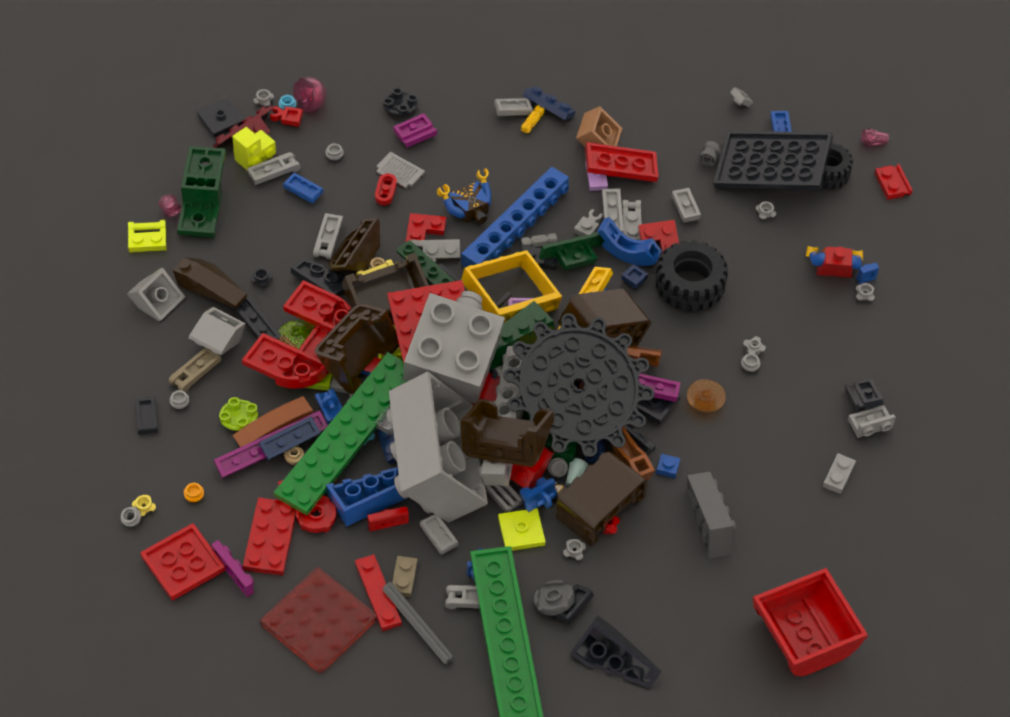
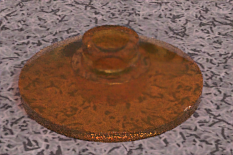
M700 379L689 386L687 399L695 409L703 412H712L723 406L726 394L724 388L716 381Z

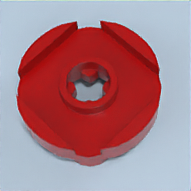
M324 495L307 516L296 510V519L300 529L312 533L328 532L337 517L335 504L333 505L330 499ZM315 511H319V514H321V515H320V516H313V515H311V513H315Z

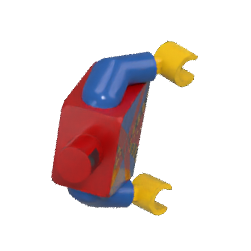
M807 246L806 256L810 258L814 266H817V275L852 278V268L855 270L859 269L863 261V250L854 251L840 246L825 247L821 253H817L818 247Z

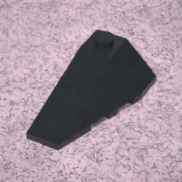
M600 616L595 618L570 652L573 657L587 667L597 668L605 671L607 674H614L647 688L651 687L662 672L616 628Z

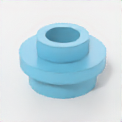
M284 95L279 101V108L281 110H285V106L296 108L297 105L296 100L291 95Z

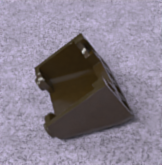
M358 304L316 346L315 353L340 386L347 393L354 394L362 385L361 379L357 376L378 353L383 355L387 353L392 354L399 347L395 328L387 310L367 304Z
M479 399L460 420L463 452L471 458L532 467L540 459L554 423V410L540 409L534 415V421L498 416V408L495 403Z

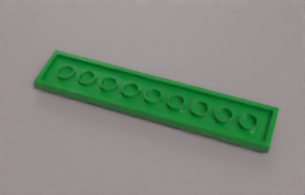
M390 353L384 356L274 491V497L306 516L326 493V484L334 483L386 418L387 410L391 408L389 391L408 382L403 380L404 365L401 359Z
M511 546L470 551L499 717H543Z

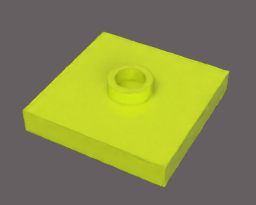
M538 508L530 512L521 510L498 514L504 547L511 546L512 551L545 546L546 542Z

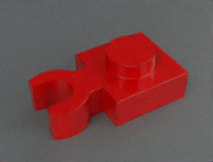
M285 106V110H281L279 107H273L272 113L274 114L270 113V120H281L284 125L299 127L303 116V109Z

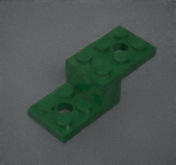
M189 146L181 185L183 203L177 228L178 235L215 237L222 200L221 178L226 149ZM203 162H209L208 165H201ZM196 218H202V219H203L202 221H199V222L194 221Z

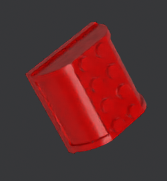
M827 568L756 595L752 600L756 613L764 620L787 659L789 669L795 676H806L843 661L855 652L868 636Z

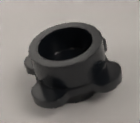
M258 268L254 271L251 282L257 283L261 287H266L267 282L273 278V275L265 268Z

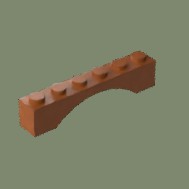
M582 383L579 386L580 389L584 388ZM623 426L624 446L615 448L611 443L610 445L618 458L648 481L655 470L646 453L638 447Z

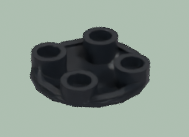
M394 88L392 92L384 97L383 106L386 111L394 115L411 114L418 106V97L415 94L403 91L401 88Z

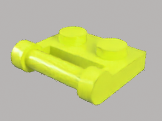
M166 220L150 223L128 222L129 252L166 250ZM160 229V232L135 233V231Z

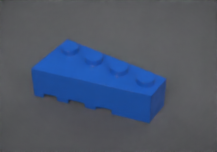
M398 467L381 471V474L363 475V478L353 481L351 479L343 480V483L333 485V483L326 484L328 498L333 505L335 504L336 512L346 527L366 518L367 515L377 513L407 499L403 498L395 487L394 480L399 475Z

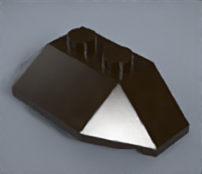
M378 218L363 219L360 222L361 225L356 227L344 239L329 261L332 271L358 272L367 269L368 264L380 248V220Z

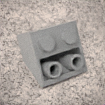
M212 307L203 313L190 333L189 339L195 341L197 345L210 349L215 354L222 355L240 343L246 323Z

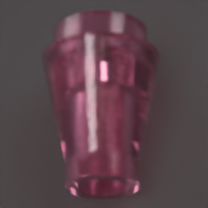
M868 128L862 131L861 141L866 145L887 144L889 134Z

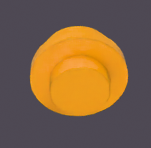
M190 483L184 489V497L189 502H198L204 496V490L198 483Z

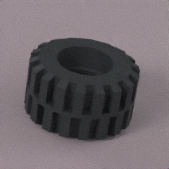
M832 142L827 161L828 166H826L821 189L827 188V190H831L833 188L835 190L838 187H843L850 178L853 166L852 154L848 153V149Z

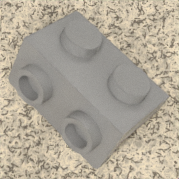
M884 405L854 413L848 417V421L857 438L871 436L879 431H888L893 428L896 419L894 414L889 415Z

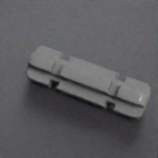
M555 233L548 234V236L546 234L531 236L530 239L529 237L521 238L522 248L523 245L538 247L544 246L547 243L557 242Z

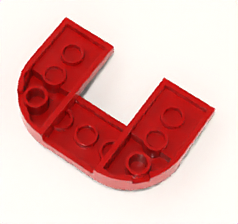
M303 280L284 304L283 311L316 327L299 349L262 333L242 359V365L276 380V385L289 389L305 388L320 382L330 372L318 359L315 348L347 315L351 307L339 296Z

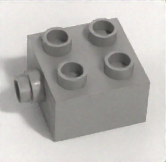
M463 291L456 301L430 293L404 360L403 380L410 381L428 371L463 398L475 404L480 398L500 342L505 317L482 310V297L472 291Z

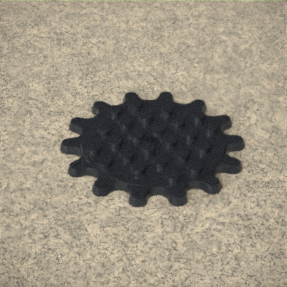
M567 313L563 315L561 319L562 326L558 330H551L544 322H537L533 327L537 341L530 345L522 341L515 342L512 349L521 359L522 363L518 368H508L503 373V377L507 382L513 383L519 388L518 395L508 400V408L514 412H527L530 415V421H534V415L540 409L554 410V423L549 434L552 436L551 447L556 453L564 452L570 442H575L581 446L585 456L593 457L597 452V442L602 439L610 442L615 448L623 447L625 444V437L622 434L623 426L632 425L636 428H641L646 423L645 416L637 410V403L639 401H649L654 397V390L651 387L642 385L638 380L639 374L648 370V360L645 358H631L627 353V349L632 343V337L626 333H622L616 338L608 337L605 333L606 322L602 318L597 317L593 319L589 327L582 328L577 324L575 316ZM579 381L583 384L584 388L576 389L573 383Z

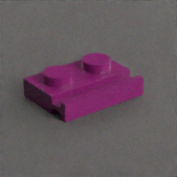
M424 113L393 126L394 133L405 144L406 148L437 135V129L433 127V124Z

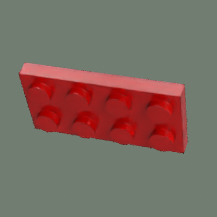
M590 142L586 143L587 173L657 182L659 176L656 152Z
M258 497L243 562L244 571L284 575L296 519V509L281 500Z

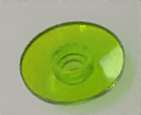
M294 320L285 323L278 333L282 336L281 342L299 349L314 328L305 321Z

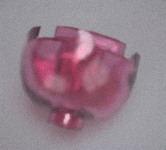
M301 77L299 81L295 82L293 95L294 99L298 100V103L301 105L298 106L299 109H303V112L308 113L318 110L324 105L327 91L319 79L315 77Z

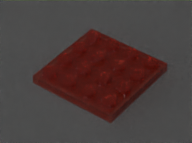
M317 567L262 617L260 624L321 674L377 620V614Z

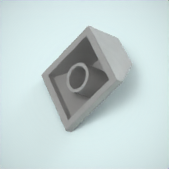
M163 268L140 281L127 293L140 310L158 321H161L185 298L184 294Z

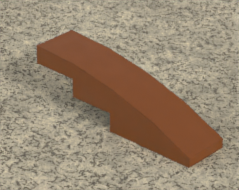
M302 396L266 413L239 430L233 437L238 445L242 447L307 417L314 411L305 397Z

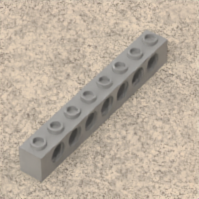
M507 346L506 354L503 355V369L499 373L500 384L496 387L497 398L493 403L498 408V416L522 420L523 411H511L507 405L510 398L518 395L519 388L517 385L507 382L503 377V373L508 368H518L522 363L521 359L513 352V346ZM484 460L483 465H480L479 475L483 478L485 485L509 486L513 464Z

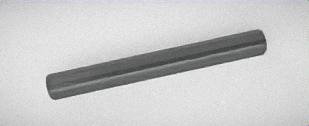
M392 582L384 585L383 591L441 661L444 664L449 663L454 657L453 654Z

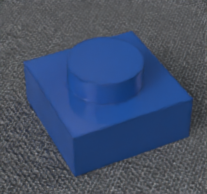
M877 263L865 264L859 267L856 278L859 284L877 278L879 271Z
M661 453L656 474L675 478L680 458Z

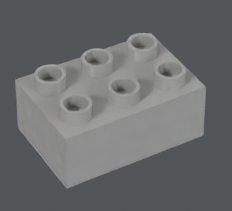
M428 371L390 390L391 408L387 410V419L394 431L395 441L391 443L390 448L398 465L399 475L394 480L398 493L403 498L409 497L419 503L426 513H434L448 523L487 505L485 484L483 478L479 475L482 461L481 459L468 457L462 449L460 420L473 407V404Z

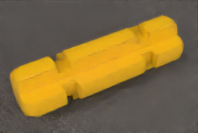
M540 105L536 106L534 111L525 120L526 122L521 125V131L526 134L529 133L540 117H542L545 109Z

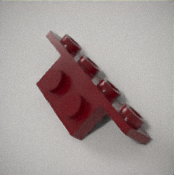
M262 107L256 112V116L252 117L250 115L242 121L244 124L241 126L235 125L229 129L230 133L226 136L224 133L215 139L216 143L213 145V148L219 147L231 138L233 140L232 136L245 127L254 134L260 130L269 134L271 131L261 118L267 115L273 107Z

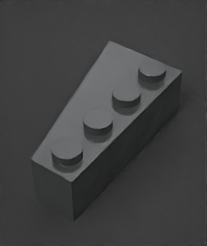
M711 472L687 475L686 490L692 509L696 513L698 527H701L703 543L708 544V559L732 555L733 532L736 531V524L730 518L729 507L724 504L722 492L718 491L717 480L713 479Z

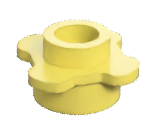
M141 495L132 502V506L140 511L141 516H145L149 511L156 509V505L152 503L149 495Z

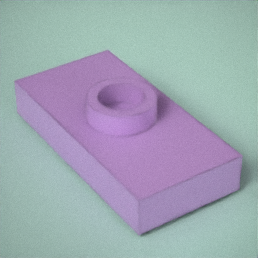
M587 173L590 191L608 189L606 175Z

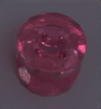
M167 194L159 200V206L163 209L166 217H174L181 211V205L173 194Z

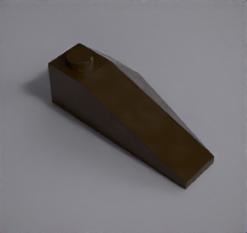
M183 258L173 269L178 286L231 307L237 308L247 297V293L213 263L198 258Z

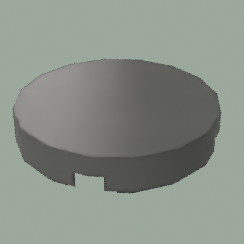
M563 580L546 582L540 590L539 588L536 590L533 597L536 609L544 615L554 616L561 614L572 606L575 600L574 590L571 585H568Z

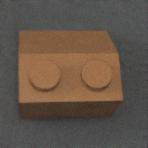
M599 106L584 113L576 139L584 147L587 142L617 146L622 127Z

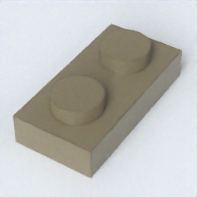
M397 556L392 583L404 597L411 598L418 558Z

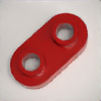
M383 174L378 180L375 201L379 205H389L393 201L397 187V178L393 174Z

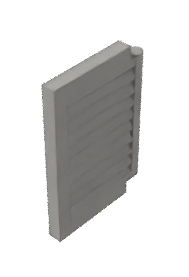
M389 152L376 166V173L380 175L386 173L393 174L397 178V184L405 189L408 186L412 188L425 174V170L392 152Z

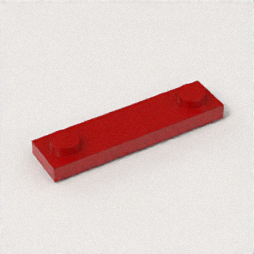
M375 555L355 560V566L381 630L385 631L401 626L402 621L395 604L383 591L386 582Z

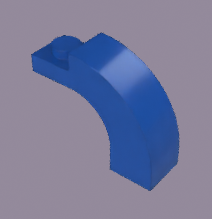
M610 217L604 218L597 231L604 239L602 246L614 257L637 266L654 265L662 253V250L652 238L646 240L629 238L620 231Z

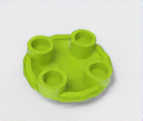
M232 397L220 410V422L230 430L239 431L258 418L257 405L246 400H239L237 397Z

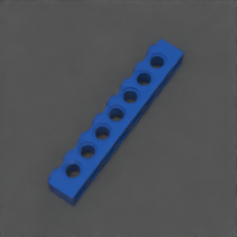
M551 167L461 253V265L468 267L501 257L502 253L509 249L517 238H521L528 227H532L535 221L540 216H543L547 209L554 205L562 194L567 193L569 177Z

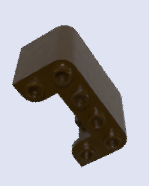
M416 253L406 255L407 260L396 261L394 265L365 275L360 273L357 275V278L354 273L345 276L342 287L351 309L358 304H367L387 310L391 319L392 315L387 293L429 286Z
M625 289L575 294L570 298V302L558 320V324L562 326L561 319L563 315L570 313L575 316L576 322L580 327L587 328L591 325L593 319L597 317L602 318L606 322L605 333L608 337H618L622 333L629 334L632 337L630 346L636 347L651 325L649 318Z
M611 451L604 452L595 464H591L585 469L584 474L576 477L566 490L563 489L557 495L556 518L592 547L598 542L596 535L600 531L606 530V524L629 503L634 504L635 501L640 503L645 498L647 480Z

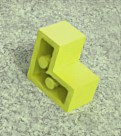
M245 127L232 136L235 161L246 170L272 158L276 154L275 141L262 130L254 134Z

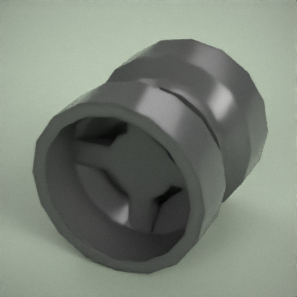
M708 141L703 146V151L699 155V161L705 166H713L720 154L721 147L716 142Z

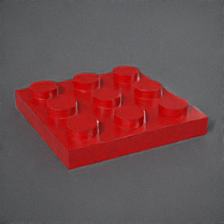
M194 523L140 552L141 558L172 601L226 571L224 564Z

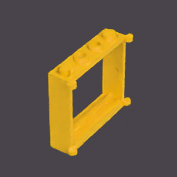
M527 250L465 267L461 278L463 285L468 291L475 292L482 297V310L505 317L504 323L533 301L547 313L557 310L562 299V295ZM518 267L522 270L524 269L544 296L499 309L477 280Z

